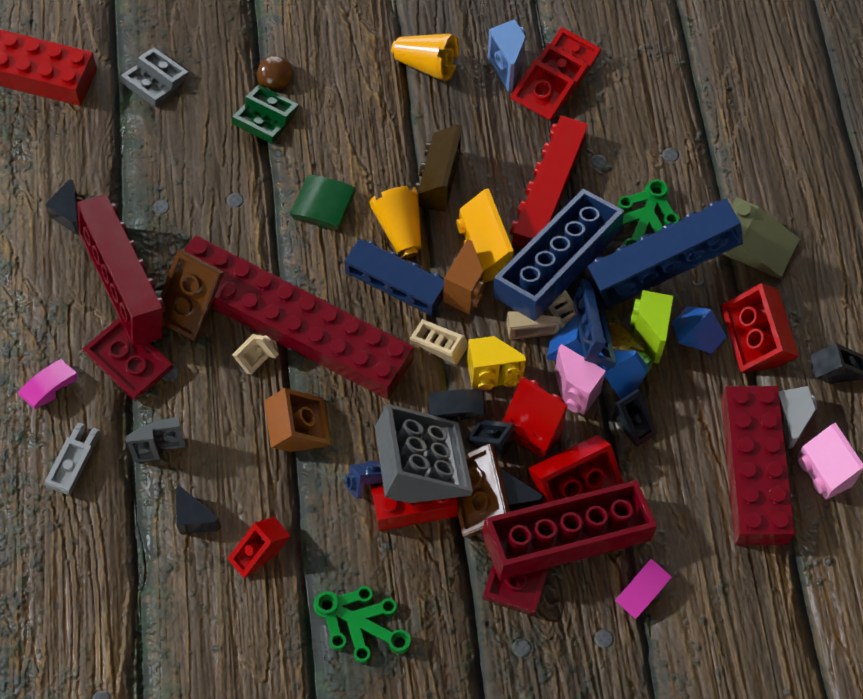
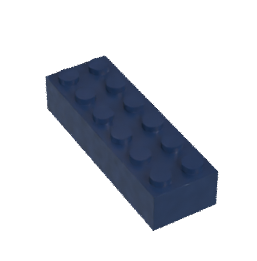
M582 189L494 277V298L531 320L536 321L619 235L623 227L624 210Z
M727 198L722 201H714L702 211L689 213L683 220L675 224L669 223L652 235H644L637 242L629 246L619 247L615 253L607 257L602 256L595 259L592 264L588 265V269L594 286L603 300L606 309L742 245L741 222Z

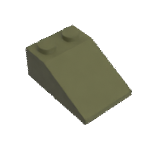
M735 197L731 206L741 222L743 244L723 253V255L781 279L800 239L759 206Z

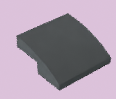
M152 48L138 57L136 66L120 75V82L155 107L180 86L188 76V71L156 48Z
M179 417L150 423L126 436V443L134 462L160 460V450L186 448V438Z

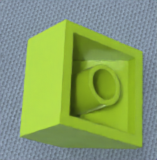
M643 290L640 300L635 299L630 326H634L633 337L649 354L653 362L659 364L666 343L673 296Z

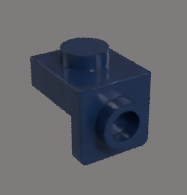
M366 461L365 464H350L349 474L345 479L346 488L356 499L362 498L364 485L383 483L381 466L376 461Z

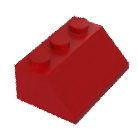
M760 283L721 305L741 373L777 368L799 357L778 289Z
M598 435L528 468L536 491L543 495V503L623 484L611 444Z
M383 483L369 484L379 531L457 517V498L407 503L386 498Z

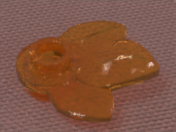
M613 322L608 324L613 350L629 351L631 348L638 352H644L645 345L640 337L630 333L621 323Z

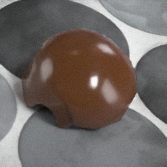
M277 55L267 56L262 60L256 73L258 84L265 85L271 91L284 89L291 83L294 76L291 63Z

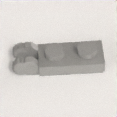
M80 422L76 424L70 437H67L44 484L47 488L69 496L71 495L100 435L99 429H91L85 443H82L80 440L84 434L85 425Z

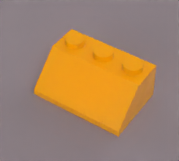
M488 188L461 207L459 219L456 220L459 233H464L466 239L464 244L467 239L473 242L483 269V282L494 280V277L513 259V248Z

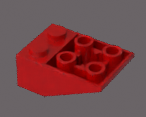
M522 377L502 422L513 423L516 426L514 441L542 460H545L562 436L568 405L565 404V401L556 394L551 395L543 390L538 382L534 380L529 381Z

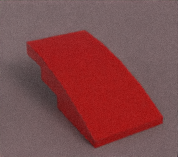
M561 27L551 44L548 42L539 58L533 60L510 96V99L551 121L587 75L601 54V48Z

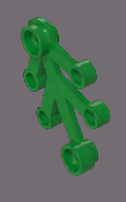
M659 179L652 180L645 186V191L619 198L617 207L626 213L623 217V227L626 224L639 220L632 238L626 239L623 246H629L644 236L648 224H650L654 233L661 230L663 226L654 211L657 204L665 216L664 226L671 223L667 219H673L675 221L673 222L674 224L679 222V216L673 212L667 201L669 189L664 181ZM647 201L645 207L629 212L632 209V205ZM622 202H627L629 205H628V206H624V205H622L621 203H622Z
M361 586L357 591L340 596L329 591L320 593L314 600V611L319 617L326 619L331 636L329 640L330 647L334 651H342L346 647V638L340 633L337 617L348 624L355 648L354 659L359 664L367 663L371 657L369 648L365 646L361 630L388 643L391 651L396 654H403L409 650L411 638L408 632L401 629L391 632L368 620L379 615L393 616L397 611V604L393 599L386 598L381 603L350 611L343 606L355 602L368 604L372 601L373 592L370 587ZM366 591L370 595L368 598L363 599L359 596L361 592ZM326 602H330L333 605L329 610L323 609L322 606ZM386 604H392L394 608L391 611H386L383 607ZM334 639H342V645L335 646L333 644ZM397 640H403L405 645L399 648L394 643ZM359 651H365L367 652L366 658L361 659L357 656V653Z

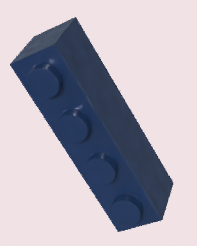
M359 238L344 260L346 274L430 316H433L443 300L444 278L436 273L431 274L423 270L418 264L409 263L401 259L396 253L387 252L379 248L372 241H365Z

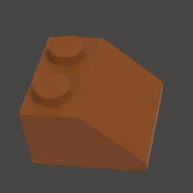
M469 239L465 242L444 277L443 302L470 315L473 308H478L483 300L484 294L481 292L485 282L482 281L483 269L475 247Z
M284 388L264 400L271 448L296 452L331 445L323 397Z

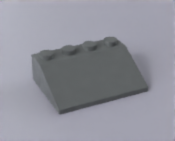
M386 404L375 425L385 497L395 501L416 503L471 496L473 490L459 422Z

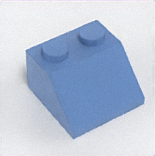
M515 19L489 29L487 58L508 92L513 91L522 68L525 40H527L524 28L519 27Z

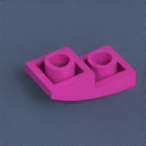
M60 359L31 378L18 391V395L33 409H36L56 399L57 390L77 381V373Z
M650 559L615 601L636 619L672 576L653 559Z

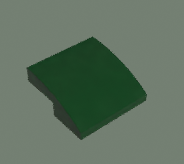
M258 84L246 96L245 104L232 116L231 124L272 144L288 125L299 104Z
M307 175L290 215L294 220L315 222L319 228L340 229L357 189L352 185L331 178Z

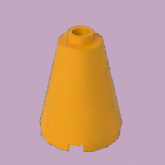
M450 33L399 37L393 42L391 52L395 60L441 81H449L456 70L457 65H453L454 57H459V41L457 36Z
M408 186L395 187L381 192L382 197L376 200L375 196L369 201L371 209L397 254L403 255L404 258L416 256L418 250L421 249L419 200L416 187H413L412 190H409Z

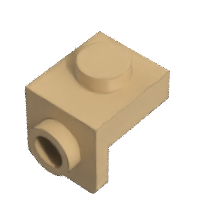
M252 334L232 356L247 374L252 375L268 357L276 358L279 354L274 349L275 343L268 336Z

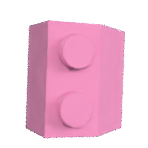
M561 344L558 348L555 365L560 395L570 411L574 413L579 412L585 416L601 393L606 371L594 363L585 361L584 357Z
M836 423L830 425L805 444L797 456L801 468L808 472L812 478L815 490L819 494L822 493L826 500L853 487L863 471L862 461Z

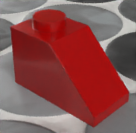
M275 516L254 522L227 559L243 578H247L276 556L291 535Z

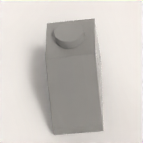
M808 386L779 391L783 436L788 449L794 447L817 408L815 396L810 394Z

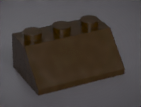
M456 124L435 132L431 142L426 143L424 156H427L426 162H421L419 176L422 177L421 183L416 182L415 185L418 192L419 207L446 212L461 154L462 125Z

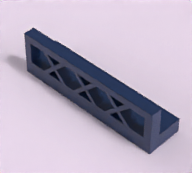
M582 279L572 300L584 360L613 369L616 359L603 300L595 298L592 281Z

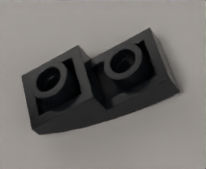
M460 389L428 394L429 415L441 418L458 416L461 420L486 415L483 390Z

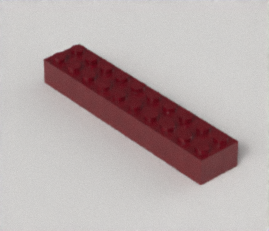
M197 235L193 237L184 250L224 272L210 308L262 335L268 336L273 341L387 400L414 360V346Z

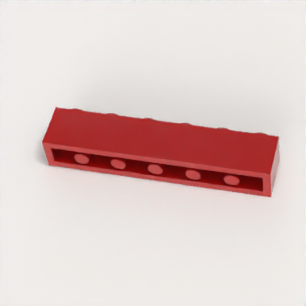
M562 115L557 124L553 123L549 137H552L550 143L545 142L541 154L544 158L542 162H537L534 170L535 180H530L527 186V200L521 201L518 209L520 217L518 221L514 220L511 225L509 234L513 235L512 245L524 248L555 217L584 144L588 128L587 123Z

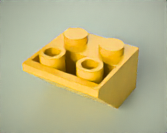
M495 336L469 339L467 365L472 389L485 391L495 386L513 387L519 384L521 378L524 377L525 355Z

